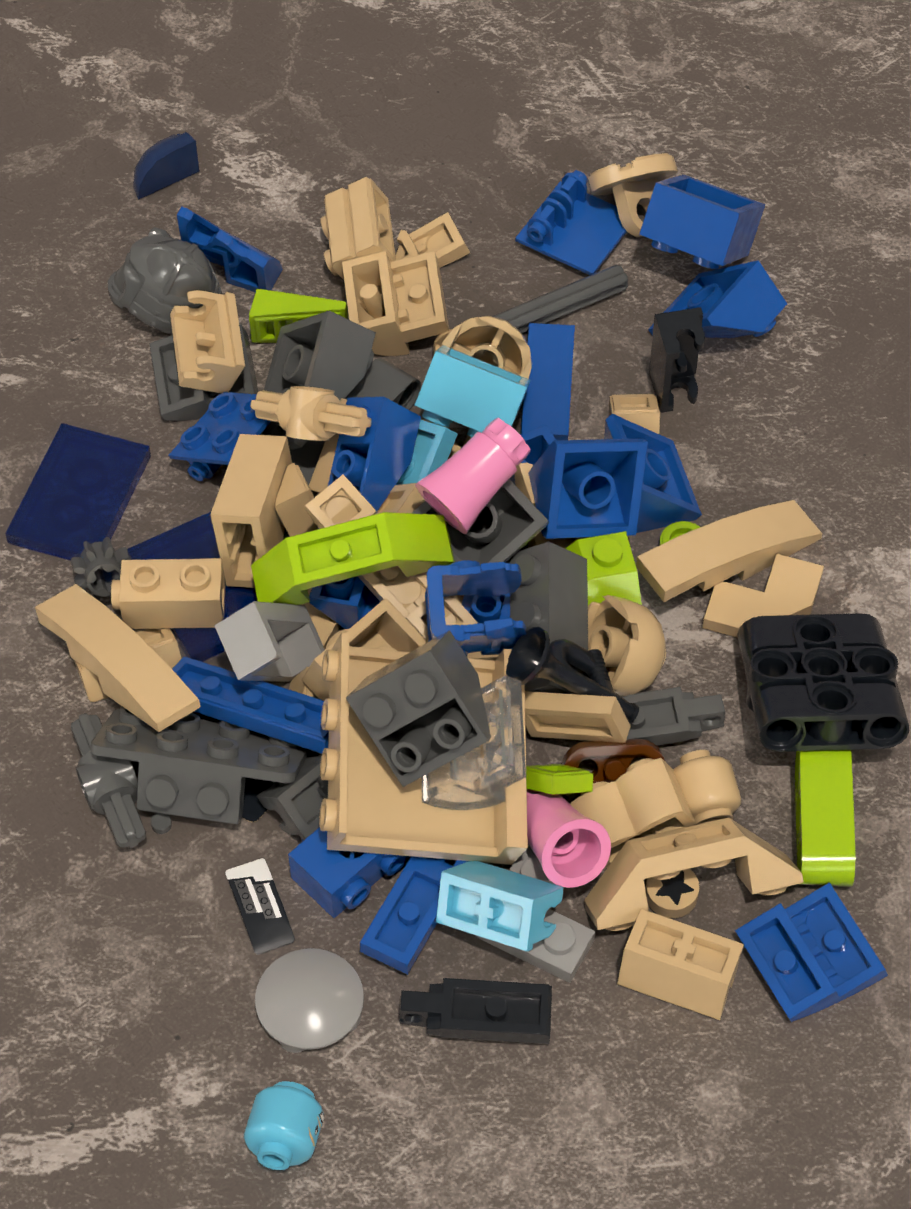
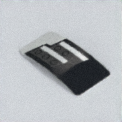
M261 858L226 870V877L255 954L259 955L293 943L295 937L265 859Z

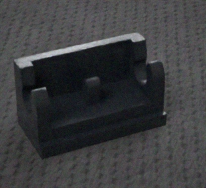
M701 307L659 313L654 316L649 375L661 413L673 411L674 395L671 393V390L674 388L685 389L688 392V400L691 404L697 401L698 386L694 375L697 370L698 353L703 349L705 340L702 328L703 312Z

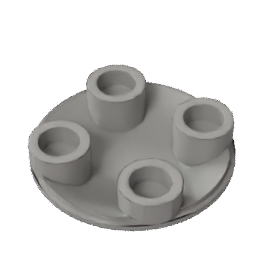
M308 948L289 952L275 960L265 970L257 985L255 1007L258 1018L268 1034L277 1040L282 1048L288 1052L298 1053L304 1050L330 1046L344 1038L349 1032L355 1030L360 1024L364 994L361 980L355 969L345 959L330 951Z

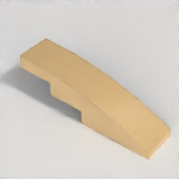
M791 500L729 516L680 535L637 556L636 568L662 601L666 602L696 585H699L704 592L736 574L743 581L773 565L776 554L790 556L820 540L822 532L796 501Z
M77 584L35 607L39 623L65 640L71 658L98 676L102 692L158 732L201 707L196 695L132 628Z

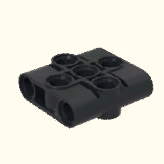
M862 613L758 616L745 621L740 626L737 635L748 683L746 704L754 712L760 742L765 748L778 752L885 749L894 747L907 738L910 731L909 723L896 681L898 659L894 653L887 649L882 628L877 618L870 614Z

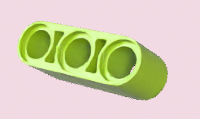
M851 750L796 751L797 868L802 872L803 883L801 884L826 885L830 882L832 886L852 887L855 877L856 854Z

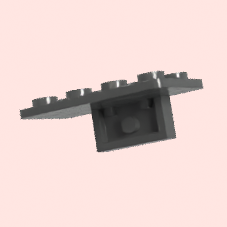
M124 707L113 711L91 741V753L94 755L139 762L137 810L237 825L243 817L245 777L280 783L294 782L311 751L224 721L203 720L195 713L188 714L158 732Z

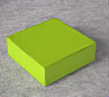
M562 764L526 766L527 789L552 795L592 792L593 773H590L589 770Z

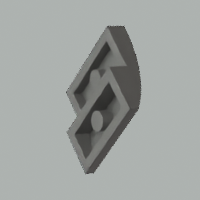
M239 324L245 367L229 392L257 394L259 391L248 334L242 324ZM173 335L149 343L162 418L164 420L176 421L200 419L208 410L210 402L221 393L179 386Z

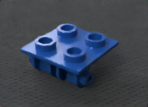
M575 170L564 175L562 182L560 181L516 236L515 241L588 275H592L597 272L627 231L621 224L617 206L588 194L586 185L588 179L586 175L581 171Z
M223 392L215 397L199 421L182 434L180 442L168 455L170 459L188 461L190 464L187 469L188 473L197 481H203L204 478H212L221 465H229L239 434L260 435L271 422L257 418L255 410L251 409V400H255L257 394Z

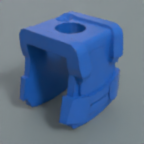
M464 560L454 562L451 565L432 566L428 569L425 592L428 642L450 630L466 656H468V652L481 651V655H498L503 649H513L517 640L521 636L526 635L525 623L523 621H515L512 618L484 621V623L470 625H446L444 597L455 595L501 597L502 594L514 593L522 582L521 569L518 564L505 562L480 564L477 561Z

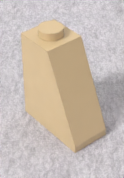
M239 434L210 514L219 555L222 558L226 586L255 588L251 565L284 538L285 526L275 509V501L286 468L292 464L287 436Z

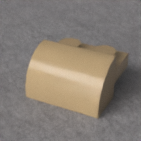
M385 250L342 262L349 320L376 332L372 346L374 354L383 356L410 354L408 342L449 331L439 261L435 251L390 262Z

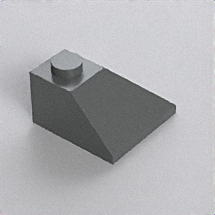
M509 479L484 507L466 534L461 533L446 522L454 561L472 560L480 564L506 563L549 524V521ZM426 501L412 512L413 514L439 515Z

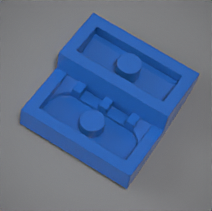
M830 882L786 909L780 903L735 930L790 1022L834 1005L888 976L883 964Z

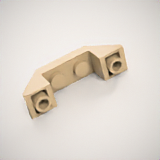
M728 817L627 840L587 895L584 904L586 912L598 930L619 931L633 926L641 909L649 911L644 879L646 878L666 880L677 876L681 870L694 867L719 868L729 864L731 859L734 858L737 876L752 895L757 893L760 895L782 893L788 886L803 883L802 872L785 853Z

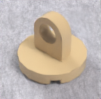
M668 153L637 157L631 163L626 164V167L620 168V164L616 165V163L608 165L591 173L588 180L592 195L614 194L622 226L631 235L643 237L639 235L643 222L637 214V203L642 205L647 212L655 183L676 175L678 170L674 157Z

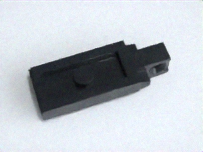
M443 978V983L430 984L429 992L402 990L399 1022L405 1025L427 1027V1034L440 1035V1037L549 1044L552 986L550 984Z

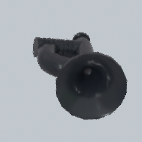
M532 627L526 631V635L521 636L510 652L506 666V675L511 683L524 685L534 678L548 679L574 694L616 697L629 723L633 722L638 716L639 706L635 703H629L614 692L602 652L599 649L588 651L566 639H558L550 643L549 634L541 627ZM568 663L586 672L588 677L574 670Z

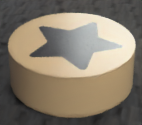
M691 869L681 870L677 876L666 880L647 878V903L658 915L667 918H679L687 915L694 909L698 900L699 881Z

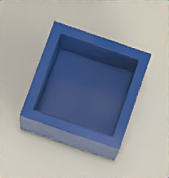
M683 174L655 183L639 235L652 239L651 245L656 249L668 253H677L679 249L694 255L692 261L696 264L711 269H718L719 265L731 264L736 260L749 256L766 204Z

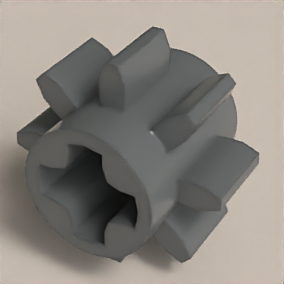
M105 537L103 542L91 544L84 541V550L81 553V557H72L70 560L73 571L77 573L74 577L75 584L83 590L89 588L93 593V597L98 601L101 597L111 596L112 580H120L121 560H131L127 548L123 547L115 551L109 537Z

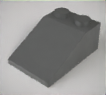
M326 311L281 327L264 390L284 394L291 386L315 387L334 390V395L339 400L341 398L345 399L363 379L372 364L374 357L372 346L376 332L331 311ZM271 421L260 435L286 436V431L282 429L279 422ZM287 437L290 450L300 448L307 442L304 439Z

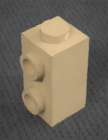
M222 558L121 560L120 580H112L111 584L112 609L121 610L122 620L132 629L215 628L214 625L224 620L226 585Z

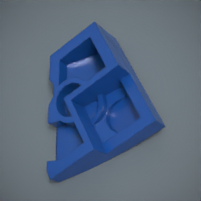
M184 207L180 208L177 213V221L181 240L197 244L209 262L224 266L228 284L255 293L256 289L272 290L283 270L278 259L228 233Z

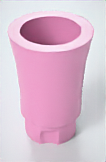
M496 418L486 426L482 433L477 432L459 451L439 468L417 482L415 486L425 501L439 515H444L446 522L461 533L466 534L488 502L517 471L516 466L529 455L531 449L513 427L500 418Z
M527 789L528 845L537 856L547 878L554 884L566 888L579 887L595 879L605 868L610 857L611 841L606 829L598 822L581 814L560 794L552 795Z

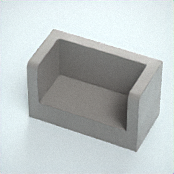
M253 601L214 625L236 677L242 681L291 682L306 667H310L313 660L325 650L305 605Z

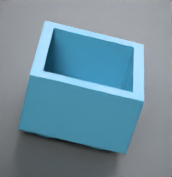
M442 345L435 351L414 406L424 409L422 417L433 423L449 427L450 423L454 421L469 427L467 435L473 437L477 432L482 433L486 426L496 418H500L513 427L531 380Z

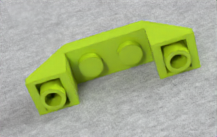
M383 512L287 537L251 565L258 602L301 605L310 602L308 589L395 566H399L405 576L409 577L425 573L432 566L451 565L455 561L444 515Z

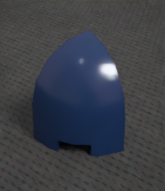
M187 132L177 135L173 134L158 141L143 153L134 170L133 188L138 200L200 171L196 140Z

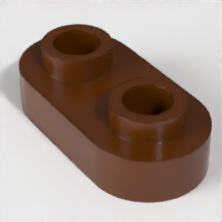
M628 739L626 743L588 741L572 746L564 755L562 765L578 768L583 760L591 759L596 762V768L591 772L593 773V783H610L625 774L630 762L636 757L652 758L654 760L662 758L664 761L665 759L660 749L654 743L644 739Z

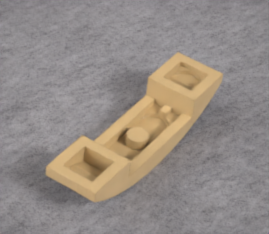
M344 474L305 505L306 511L319 529L376 514L373 506ZM399 566L358 576L380 602L387 598L428 641L425 606L426 572L406 577ZM454 596L444 597L446 625L478 623Z

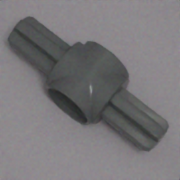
M81 714L79 719L71 723V731L82 756L75 768L90 810H95L97 813L106 816L117 845L119 847L134 848L146 838V830L134 803L137 800L138 780L130 760L92 754L91 741L103 725L96 714Z

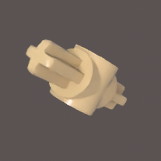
M291 386L284 394L262 390L257 393L256 399L251 400L250 404L251 409L255 410L257 418L279 422L282 429L286 431L287 437L329 441L336 433L361 437L365 435L366 428L371 427L372 423L371 418L367 417V410L365 408L341 404L338 397L334 395V390Z

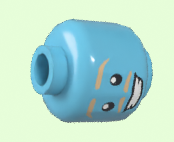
M278 1082L274 1086L263 1089L255 1097L245 1128L244 1140L248 1149L257 1156L259 1163L273 1170H285L289 1166L303 1164L312 1157L324 1119L322 1107L310 1089L295 1082Z

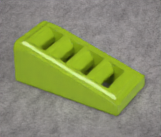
M256 289L249 313L251 340L254 343H277L281 327L326 311L334 312L348 319L347 302Z

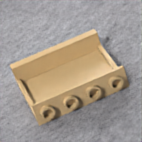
M341 632L333 648L325 651L322 662L323 681L330 682L329 699L325 698L321 712L322 730L329 731V748H324L320 764L321 779L328 780V799H323L319 817L320 830L327 831V850L480 861L513 865L526 851L528 839L525 684L515 685L507 679L506 666L512 649H503L495 661L468 658L479 676L491 734L490 740L403 787L348 703L346 697L367 676L410 652L349 646V633Z

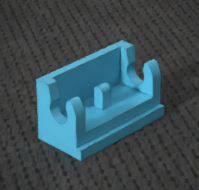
M468 861L442 871L436 923L527 952L533 949L534 943L548 938L556 929V924L544 921V918L550 907L554 908L562 902L564 887L480 861Z

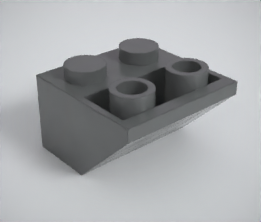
M450 630L367 676L346 697L348 703L403 787L488 742L491 738L478 673Z

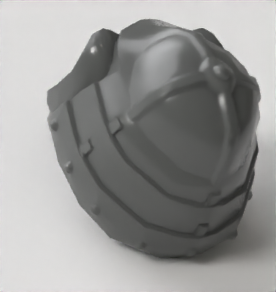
M157 227L152 228L148 236L136 241L132 245L130 252L127 253L124 264L108 279V293L115 305L121 309L123 306L128 308V312L143 323L173 334L170 313L174 306H188L190 308H200L203 306V304H193L188 301L187 293L189 291L201 290L224 295L216 273L213 271L205 254L199 249V246L178 238L173 239L167 231Z

